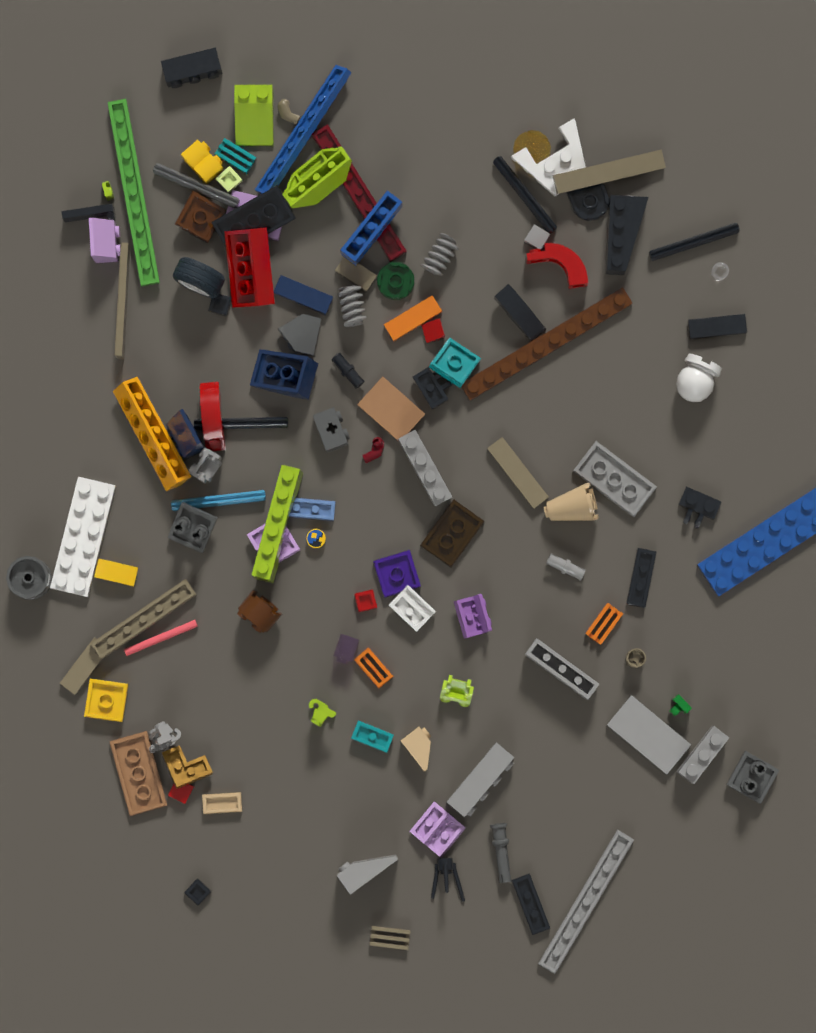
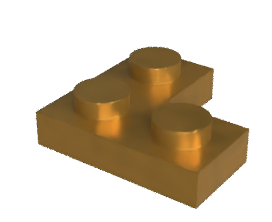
M180 745L162 752L176 789L213 774L205 755L187 762Z

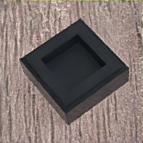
M221 294L216 298H211L208 311L227 316L232 298Z
M197 878L184 893L199 906L211 893V890Z

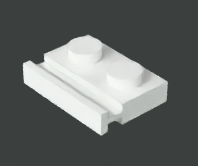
M409 585L389 604L416 632L436 612Z

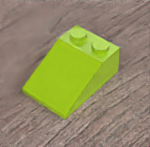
M234 85L236 145L274 146L273 85Z

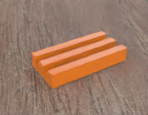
M607 603L585 634L601 645L623 613ZM609 608L611 612L608 614V616L600 625L595 634H591L594 627L597 625V623L600 621L602 616ZM613 614H617L616 618L613 620V622L608 627L603 636L600 639H598L597 636L603 630V628L611 619Z
M369 647L354 659L378 689L394 677ZM367 653L370 654V656L388 675L386 678L383 677V675L365 656ZM361 658L365 660V662L377 674V676L382 680V682L378 683V681L360 662Z

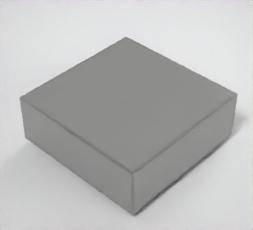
M534 224L524 242L536 249H542L550 233Z

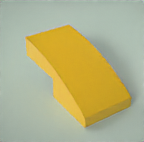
M98 558L94 577L134 586L138 567Z

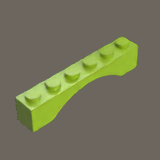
M281 465L252 571V576L257 580L274 583L286 524L303 477V472L298 468Z

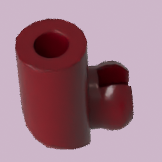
M375 437L372 441L371 451L362 455L365 463L382 456L385 444L380 437Z

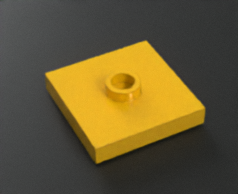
M90 679L84 717L123 722L129 684Z

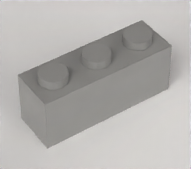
M711 726L676 772L691 784H695L729 737L715 726Z

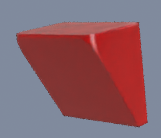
M440 318L421 325L426 343L445 338Z

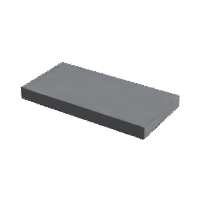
M595 441L573 470L576 475L590 483L592 487L633 518L657 488L656 485L597 441Z
M632 695L607 724L608 727L666 775L691 746L689 742Z

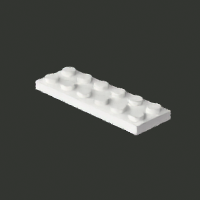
M78 477L50 586L51 589L84 597L89 596L116 489L115 485Z

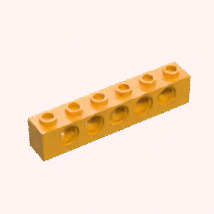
M135 377L122 382L113 390V393L165 490L169 491L181 486L191 478V475L139 378Z

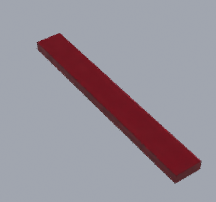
M328 124L312 133V137L321 150L342 147ZM351 162L346 181L342 185L363 219H365L377 203ZM389 223L377 241L389 261L392 262L407 253Z

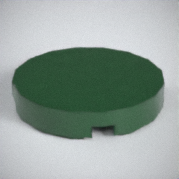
M391 262L385 265L377 276V286L380 293L391 300L406 298L412 292L415 285L412 270L401 262Z

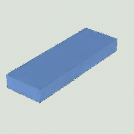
M295 498L289 517L334 521L336 502Z

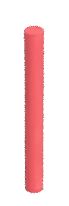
M196 620L190 621L125 648L124 652L126 656H129L198 627Z

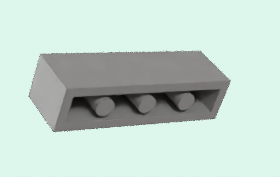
M416 430L397 439L433 505L437 506L452 498Z
M537 638L524 654L586 700L591 697L599 686L598 682Z
M496 742L447 800V803L463 817L466 815L471 816L477 809L475 804L479 799L483 801L488 796L489 792L487 790L491 785L495 787L502 779L499 775L504 770L508 771L513 766L514 762L512 760L514 757Z

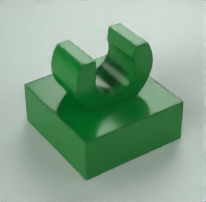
M677 694L672 699L675 705L669 711L673 716H676L680 711L687 714L692 707Z

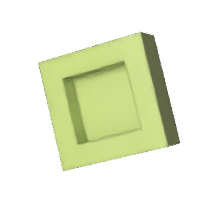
M230 166L216 177L217 182L228 194L243 182Z

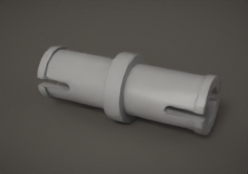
M552 553L546 562L547 565L560 570L562 574H569L580 581L586 570L570 563V560H564Z

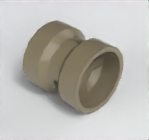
M635 648L628 651L625 660L628 666L638 668L644 665L646 655L641 649Z

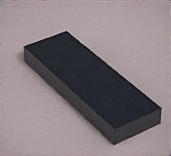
M745 314L688 320L690 339L747 334Z
M637 548L626 601L627 605L641 608L646 607L656 551Z
M530 873L512 879L532 935L551 929Z

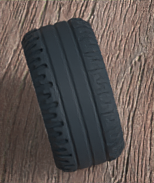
M188 257L181 258L173 272V279L177 283L209 298H216L225 282L224 275L219 271Z

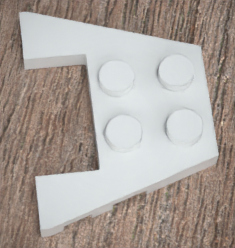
M575 119L558 128L568 146L538 164L535 163L526 147L511 156L513 161L517 162L527 173L531 174L554 197L558 194L556 193L553 175L586 168Z

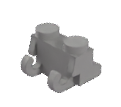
M204 447L199 454L200 461L198 464L194 463L190 467L189 473L206 484L207 481L211 482L212 477L218 468L221 467L222 462L220 461L222 458Z
M165 721L156 724L154 729L149 731V738L152 742V745L149 747L150 753L173 746L181 737L180 730L174 729V733H176L174 737L171 734L173 732L172 728Z

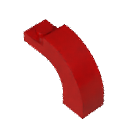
M544 243V251L533 249L529 251L530 253H526L527 264L553 262L562 267L566 273L568 289L588 286L586 268L580 257L571 249L560 244Z
M219 382L200 383V407L205 446L211 451L225 450Z

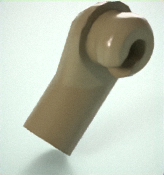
M282 99L277 106L281 118L297 125L300 116L290 111V102L287 99Z

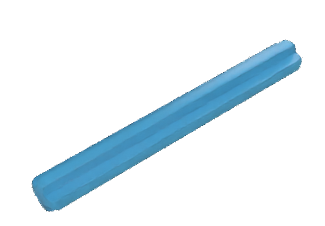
M264 490L172 500L171 508L173 511H178L182 502L196 508L265 501L266 493Z

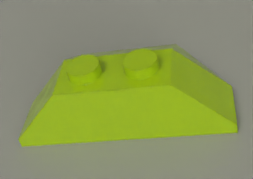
M343 147L319 151L292 173L287 188L283 192L290 206L298 208L318 204L346 181L352 162L351 158Z

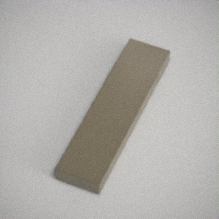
M503 437L487 448L533 509L549 498Z

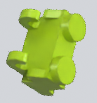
M449 675L448 681L444 680L440 700L446 703L455 701L459 702V705L463 707H468L474 687L470 686L471 680L468 679L465 682L452 679L453 675Z
M312 699L309 702V708H313L315 703L319 707L318 709L315 708L310 721L321 727L326 718H334L336 712L329 709L328 705L322 701Z

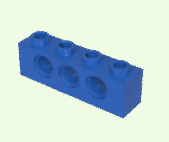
M387 190L341 248V255L356 266L403 207L402 201Z

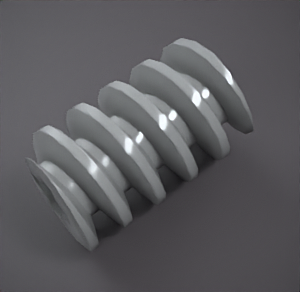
M440 233L442 239L436 240L437 245L432 246L434 252H428L430 258H424L425 264L420 265L428 272L440 276L443 274L439 269H447L443 263L451 262L448 256H455L452 249L459 250L456 246V241L444 233Z
M352 285L338 289L341 291L338 294L339 297L343 298L340 300V304L344 305L341 308V312L346 313L342 318L348 320L344 323V327L364 324L362 321L367 318L361 315L365 309L359 308L360 305L364 304V301H358V298L363 296V294L357 293L358 290L362 289L361 286Z

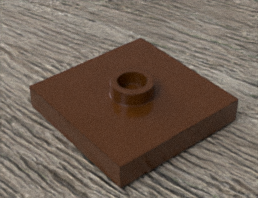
M192 191L175 225L208 243L215 231L211 222L222 217L226 209Z

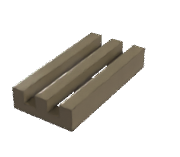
M372 925L370 946L408 950L411 930ZM375 930L406 934V938L375 934ZM374 938L405 942V945L375 942Z

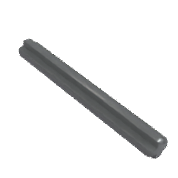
M157 163L153 168V172L156 175L236 209L239 206L240 200L237 197Z

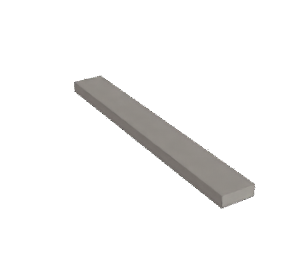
M618 829L616 830L538 962L539 965L554 974L557 972L634 839Z

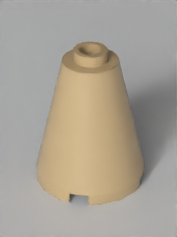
M585 483L548 501L547 506L544 507L546 518L549 517L551 521L598 520L599 516L598 514L595 515L594 510L598 509L593 488L589 489L591 484Z

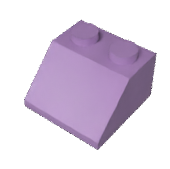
M89 218L91 257L95 263L119 262L118 256H120L121 245H117V237H120V227L116 226L114 220Z

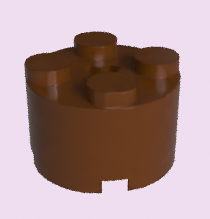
M252 590L238 607L239 611L237 614L246 621L248 619L253 623L252 627L257 632H268L283 614L277 612L278 608L262 595L259 598L256 595L258 592Z

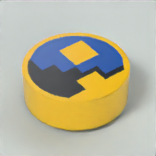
M313 529L307 534V543L312 548H321L325 544L326 536L323 531Z

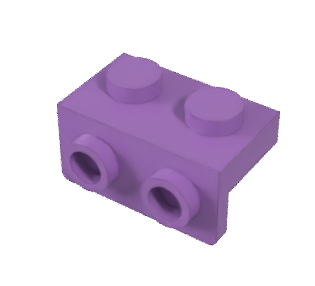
M482 594L454 601L464 639L492 631V622L488 617L486 601Z

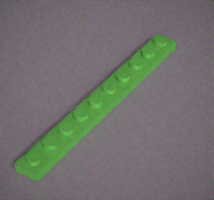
M127 100L108 102L140 284L141 287L159 284L160 279Z

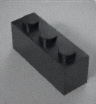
M216 47L161 61L168 88H179L183 86L182 84L189 82L190 84H195L204 78L215 79L220 74H223Z

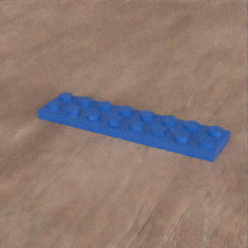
M816 488L697 564L718 597L816 534Z

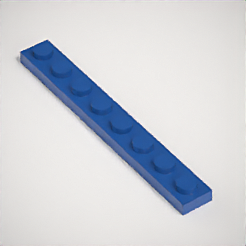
M335 65L255 188L256 192L262 194L276 185L279 186L310 136L316 130L321 119L351 75L347 68Z

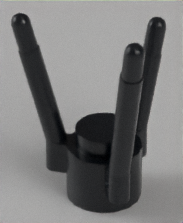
M453 858L437 859L438 864H435L431 898H435L439 871L440 874H444L446 893L449 892L448 874H452L453 871L461 901L464 902V893Z

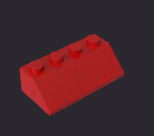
M267 227L225 231L232 308L275 304Z

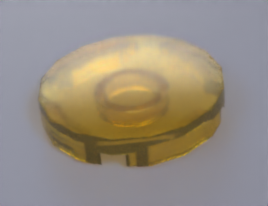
M530 130L524 132L514 142V154L526 147L536 164L550 156V142L546 135L539 131Z

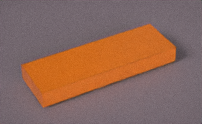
M432 295L385 323L384 327L392 340L396 341L442 313V310Z

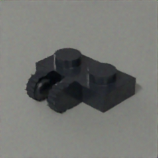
M429 367L412 376L432 410L448 401V397L443 390L454 385L453 383L447 381L440 386L437 380L444 377L439 374L434 376Z
M686 486L678 504L688 509L683 523L687 524L690 521L693 511L699 513L694 523V527L697 529L704 516L714 520L721 501Z

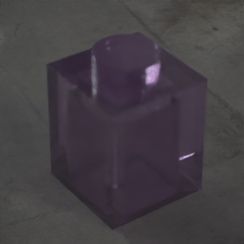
M341 634L333 655L337 657L336 661L347 664L348 661L353 662L360 640Z

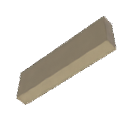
M94 637L90 643L95 641L97 638ZM90 643L60 682L62 686L74 695L78 693L102 661Z

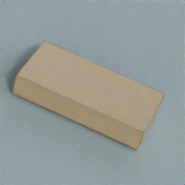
M241 792L202 795L203 814L242 812Z

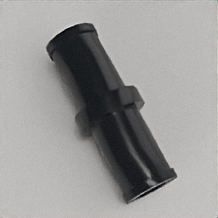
M341 352L331 359L342 372L341 375L346 377L355 389L365 382L355 371L354 365H350Z

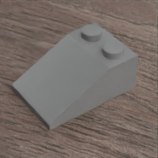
M390 855L355 861L351 864L347 861L338 868L339 873L337 877L351 895L397 861L398 856Z

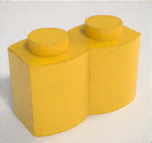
M197 139L181 153V157L205 184H208L223 171L221 166L223 162L217 155L213 157L209 153L211 149L204 141L201 143Z

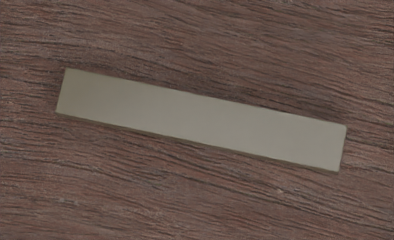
M661 149L553 175L556 193L560 194L664 169L666 166Z
M122 243L120 247L115 356L118 359H124L130 264L129 243Z
M185 579L90 643L99 659L102 660L197 594Z

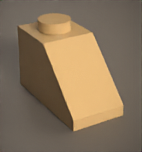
M417 727L403 738L401 742L420 767L426 771L428 769L431 744L429 738L431 735L425 727L423 729Z

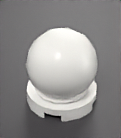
M688 354L684 361L688 366L678 374L676 386L678 393L685 400L701 402L713 392V377H719L722 368L712 361L710 365L701 361L703 357L695 354Z

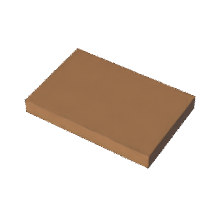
M383 376L357 404L396 440L410 433L425 416L423 411Z

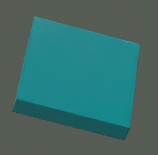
M449 337L430 363L429 368L461 388L481 358Z

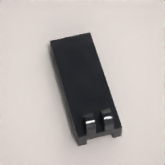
M113 204L61 211L62 219L65 223L106 216L108 220L115 221L116 219Z

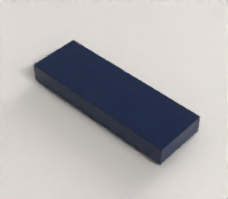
M280 275L274 289V294L324 315L327 314L333 300V296L283 275Z

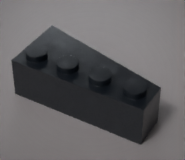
M610 196L605 274L625 275L649 197Z

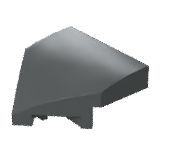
M301 314L279 327L278 331L283 335L289 345V349L313 356L321 318Z

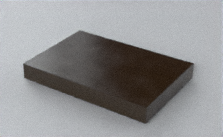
M453 499L420 546L451 568L485 521Z

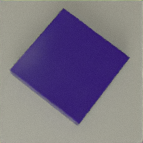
M410 550L373 561L384 598L399 594L407 585L412 589L421 587Z

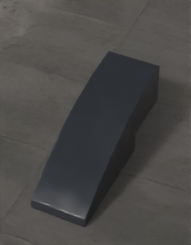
M509 284L494 296V300L504 309L507 316L531 342L546 330L528 305Z

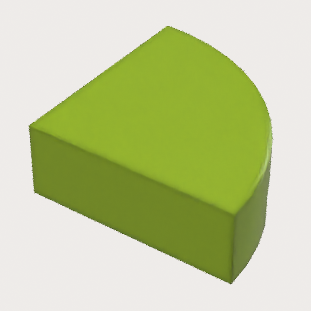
M103 182L102 187L107 201L113 200L114 194L110 182Z

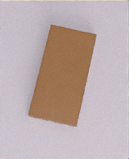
M144 731L110 741L129 815L133 816L168 806L154 753L149 751L151 743L148 732Z

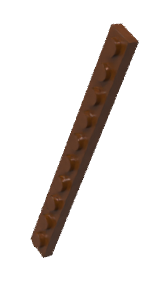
M622 287L469 378L461 388L469 401L475 399L633 304Z

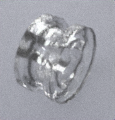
M723 262L716 263L711 270L712 277L717 281L724 280L729 274V268ZM718 267H722L725 270L722 276H718L719 273H715Z

